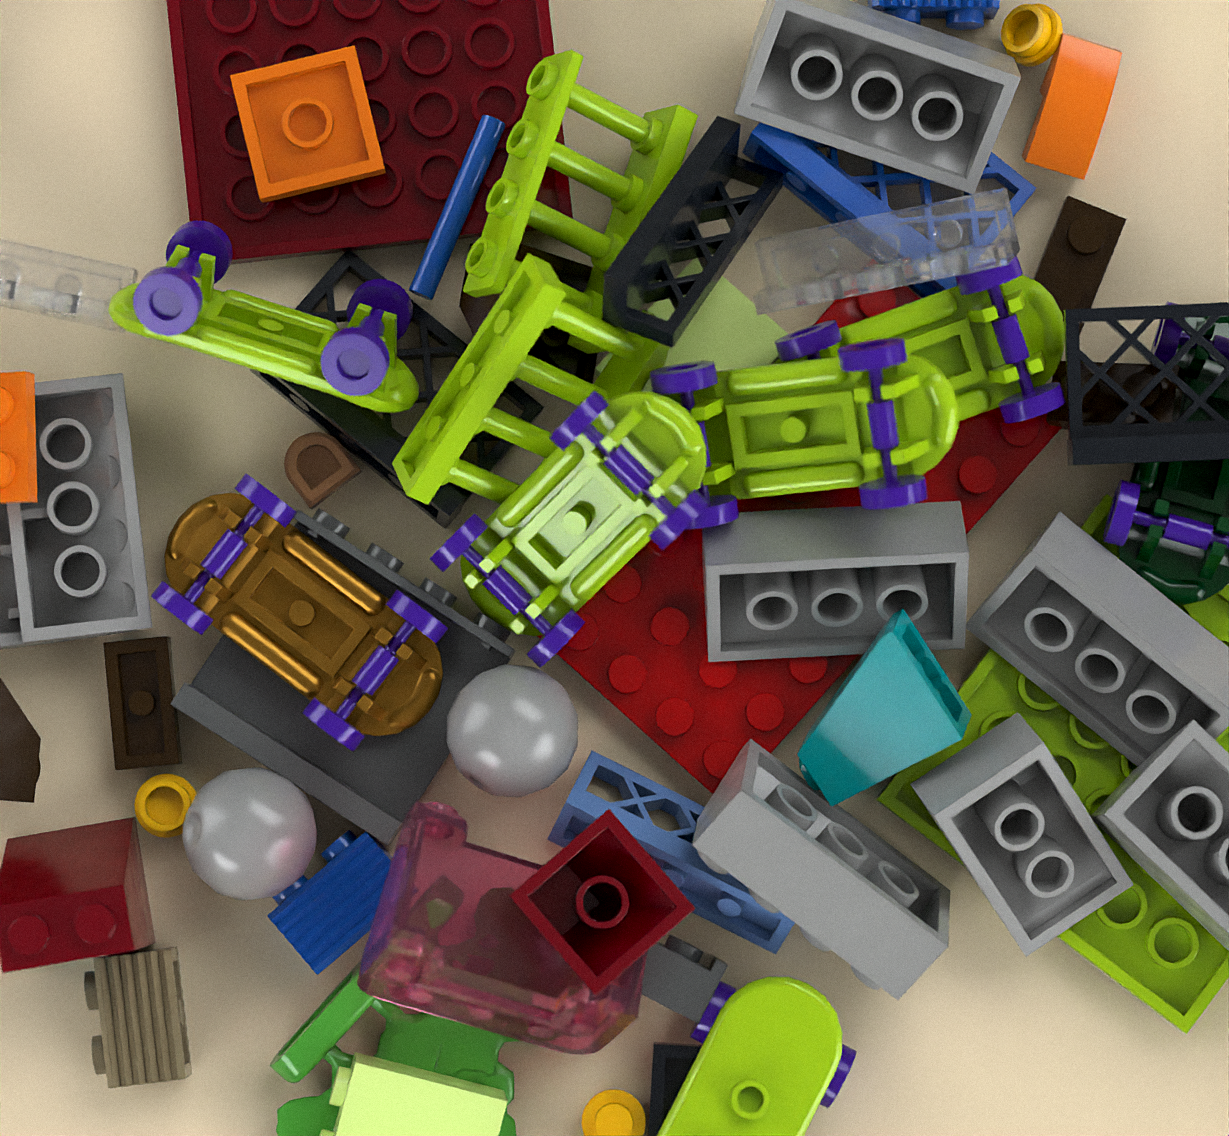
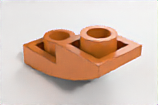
M1062 33L1059 46L1052 55L1039 91L1043 99L1022 153V158L1025 162L1085 180L1112 97L1122 56L1120 50Z

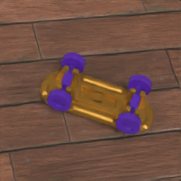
M246 473L234 488L241 494L223 493L208 496L191 505L178 518L168 536L164 554L166 575L171 586L162 580L151 597L201 635L204 634L210 625L214 626L309 699L311 702L302 713L322 730L354 752L365 738L364 734L383 736L400 733L416 725L431 710L440 693L443 677L441 654L436 644L448 630V627L398 589L388 599L290 524V521L297 512Z

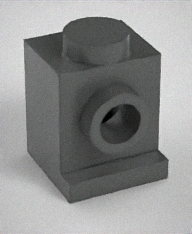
M669 934L665 944L657 942L626 970L633 973L629 982V988L699 1023L728 965L715 956L709 968L700 964L699 961L704 953L702 950Z

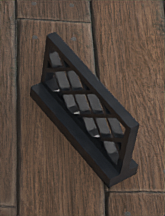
M351 250L345 251L295 310L332 321L335 324L336 322H348L347 310L335 311L333 293L335 286L348 271L353 273L362 282L386 278ZM326 298L327 312H314ZM411 299L413 306L411 321L419 327L421 348L397 350V357L401 361L422 359L425 391L419 392L416 403L426 402L428 408L439 391H433L430 359L444 357L460 359L468 345ZM428 335L441 346L429 347ZM250 368L253 374L327 434L338 440L343 447L444 529L451 524L461 512L463 505L472 496L473 492L450 482L439 487L428 505L406 496L392 462L408 437L402 436L392 427L391 413L382 412V419L372 410L337 396ZM513 381L508 382L500 396L506 397L523 411L519 417L520 419L531 424L544 409V406ZM483 430L478 434H474L469 442H475L478 467L489 472L494 470L514 446V444ZM499 440L485 457L484 441Z
M1229 302L1064 310L1069 440H1067L1068 466L1229 459V420H1225L1205 402L1229 376V360L1203 337L1220 317L1229 316ZM1209 317L1197 331L1183 319ZM1155 319H1171L1190 337L1166 364L1161 362L1137 340ZM1143 320L1132 333L1118 322ZM1106 322L1125 341L1101 367H1098L1080 350L1079 323ZM1195 343L1224 368L1200 395H1197L1171 371ZM1130 346L1158 370V373L1134 398L1106 374L1107 370ZM1080 362L1093 373L1082 387ZM1164 377L1192 401L1175 422L1159 423L1140 405L1142 400ZM1100 379L1127 406L1109 425L1083 426L1082 397ZM1198 408L1211 419V421L1187 420ZM1133 410L1147 422L1121 424Z

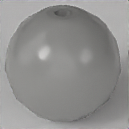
M504 664L476 675L457 693L447 715V745L457 770L472 784L494 796L523 797L549 787L568 769L578 747V716L568 692L551 676L535 667Z
M255 767L224 771L197 791L184 818L182 837L192 870L218 894L238 900H253L276 896L303 876L315 850L317 828L313 809L307 796L289 779L274 771Z

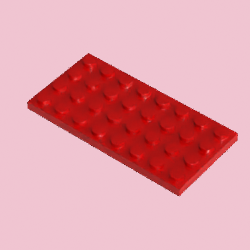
M873 258L813 325L836 320L838 328H842L920 298ZM999 407L959 421L958 430L951 448L936 466L922 474L925 477L928 497L918 503L960 501L967 535L1062 427L1049 425L1046 421L1047 413L1015 423H1004ZM859 487L738 499L737 505L739 512L861 506ZM702 528L684 529L663 550L650 540L576 612L585 621V624L556 653L712 795L750 738L771 754L859 655L708 662Z

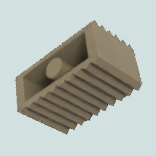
M177 946L94 958V971L85 972L84 989L88 1009H99L102 1035L92 1037V1059L95 1073L97 1075L106 1074L108 1088L181 1080L192 1074Z

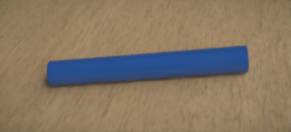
M482 115L411 283L410 292L428 300L433 299L506 124L489 115Z

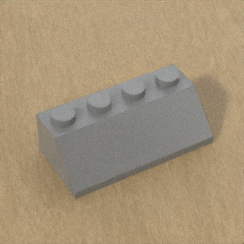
M767 0L753 37L734 114L974 195L1021 80V75L1012 56L849 0Z
M960 501L914 503L888 509H865L862 506L739 512V518L734 521L702 528L708 662L864 654L891 615L901 609L905 610L930 650L965 649L969 547Z
M1061 512L1053 518L1023 552L966 623V628L1137 767L1190 720L1194 719L1214 740L1229 727V647Z
M1193 719L1135 768L1095 810L1091 818L1229 951V753Z
M750 738L737 755L698 817L692 846L697 849L702 861L712 870L723 875L729 873L747 886L751 896L761 907L772 913L780 911L799 925L803 936L813 946L825 952L832 950L848 962L854 974L866 986L874 990L882 988L899 1000L948 947L950 890L836 804L831 807L822 792L812 789L806 780Z

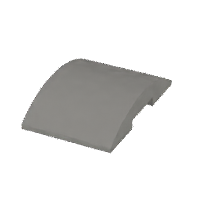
M123 373L35 382L38 503L0 504V650L152 628Z

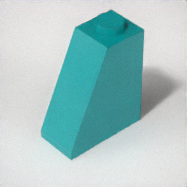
M904 609L891 615L813 723L797 753L799 767L804 779L812 789L821 790L831 807L962 740L972 714Z

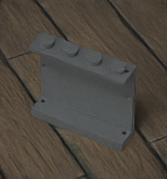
M318 508L312 518L297 510V514L293 518L297 521L294 527L388 599L398 589L448 627V630L436 644L441 654L443 677L440 693L431 710L416 725L400 733L383 736L364 734L365 738L353 752L302 713L311 702L309 699L224 634L191 684H183L171 705L277 774L286 777L294 785L388 845L393 842L450 754L447 745V715L457 693L476 675L509 663L516 652L505 643L511 632L481 612L477 614L473 622L451 608L457 597L425 577L421 585L417 587L397 573L404 563L374 543H371L366 552L349 543L344 538L350 528Z

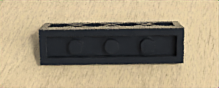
M721 116L716 117L604 274L603 321L671 348L674 347L783 185L784 173L738 157L740 123ZM732 178L759 189L755 194L730 199L725 187ZM720 219L726 220L730 228L729 233L702 238L698 229L699 224ZM698 258L703 268L701 273L674 278L669 268L672 263ZM670 299L675 309L668 321L639 311L643 304Z

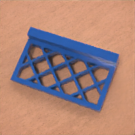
M759 123L754 128L742 151L754 163L784 173L783 186L868 255L880 262L887 270L922 298L957 286L955 275L975 265L1037 189L991 152L981 179L994 178L1014 194V197L1005 208L977 211L975 194L963 191L966 212L934 214L930 183L937 182L908 172L884 174L883 164L873 160V175L850 176L839 167L837 148L763 123ZM826 147L827 156L817 148ZM919 184L923 215L900 216L888 206L886 186ZM866 187H875L876 196ZM979 222H992L981 236ZM968 223L971 249L959 263L938 247L935 226ZM915 227H924L925 235Z

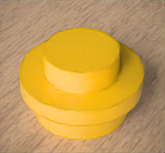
M1040 3L1023 4L1016 7L1007 15L1001 28V40L1007 54L1014 57L1015 62L1022 66L1032 67L1042 64L1054 54L1059 46L1063 33L1061 18L1052 8Z
M159 774L151 777L139 788L135 798L134 809L138 822L147 832L158 837L170 838L181 835L185 815L197 793L195 788L188 780L179 775Z
M620 1089L601 1091L588 1101L583 1110L582 1130L584 1136H643L645 1132L646 1117L644 1109L637 1098L627 1091Z

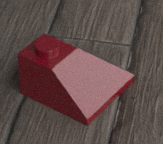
M610 809L605 811L508 896L595 996L696 909Z

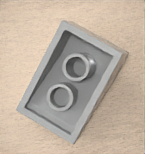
M1018 712L910 784L1026 957L1134 885L1044 742Z

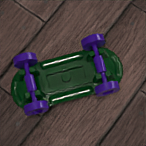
M1168 301L1166 303V305H1178L1176 303ZM1229 316L1220 317L1203 337L1229 360ZM1209 317L1183 319L1197 331ZM1160 319L1151 352L1161 362L1166 364L1190 337L1171 319ZM1197 343L1176 364L1180 365L1185 374L1184 383L1197 395H1200L1224 369ZM1229 376L1205 400L1225 420H1229ZM1183 393L1179 416L1192 403ZM1198 408L1187 421H1211V419ZM1229 459L1134 463L1130 481L1121 479L1115 490L1105 524L1103 542L1117 545L1119 559L1174 604L1187 605L1204 601L1222 591L1229 583Z

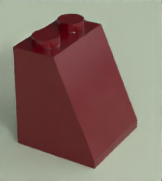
M135 817L7 839L0 869V961L2 973L129 952L156 943Z

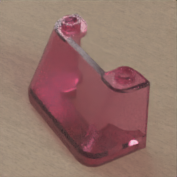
M416 801L406 813L362 955L357 978V985L361 991L369 996L558 1052L576 1055L592 1054L601 1050L638 1018L647 952L595 996L508 897L543 865L466 842L469 826L466 820L458 815L456 809L444 803H422Z

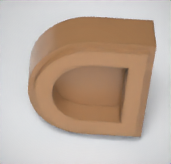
M311 432L298 437L289 446L284 459V468L288 480L311 510L362 472L338 440L321 432Z

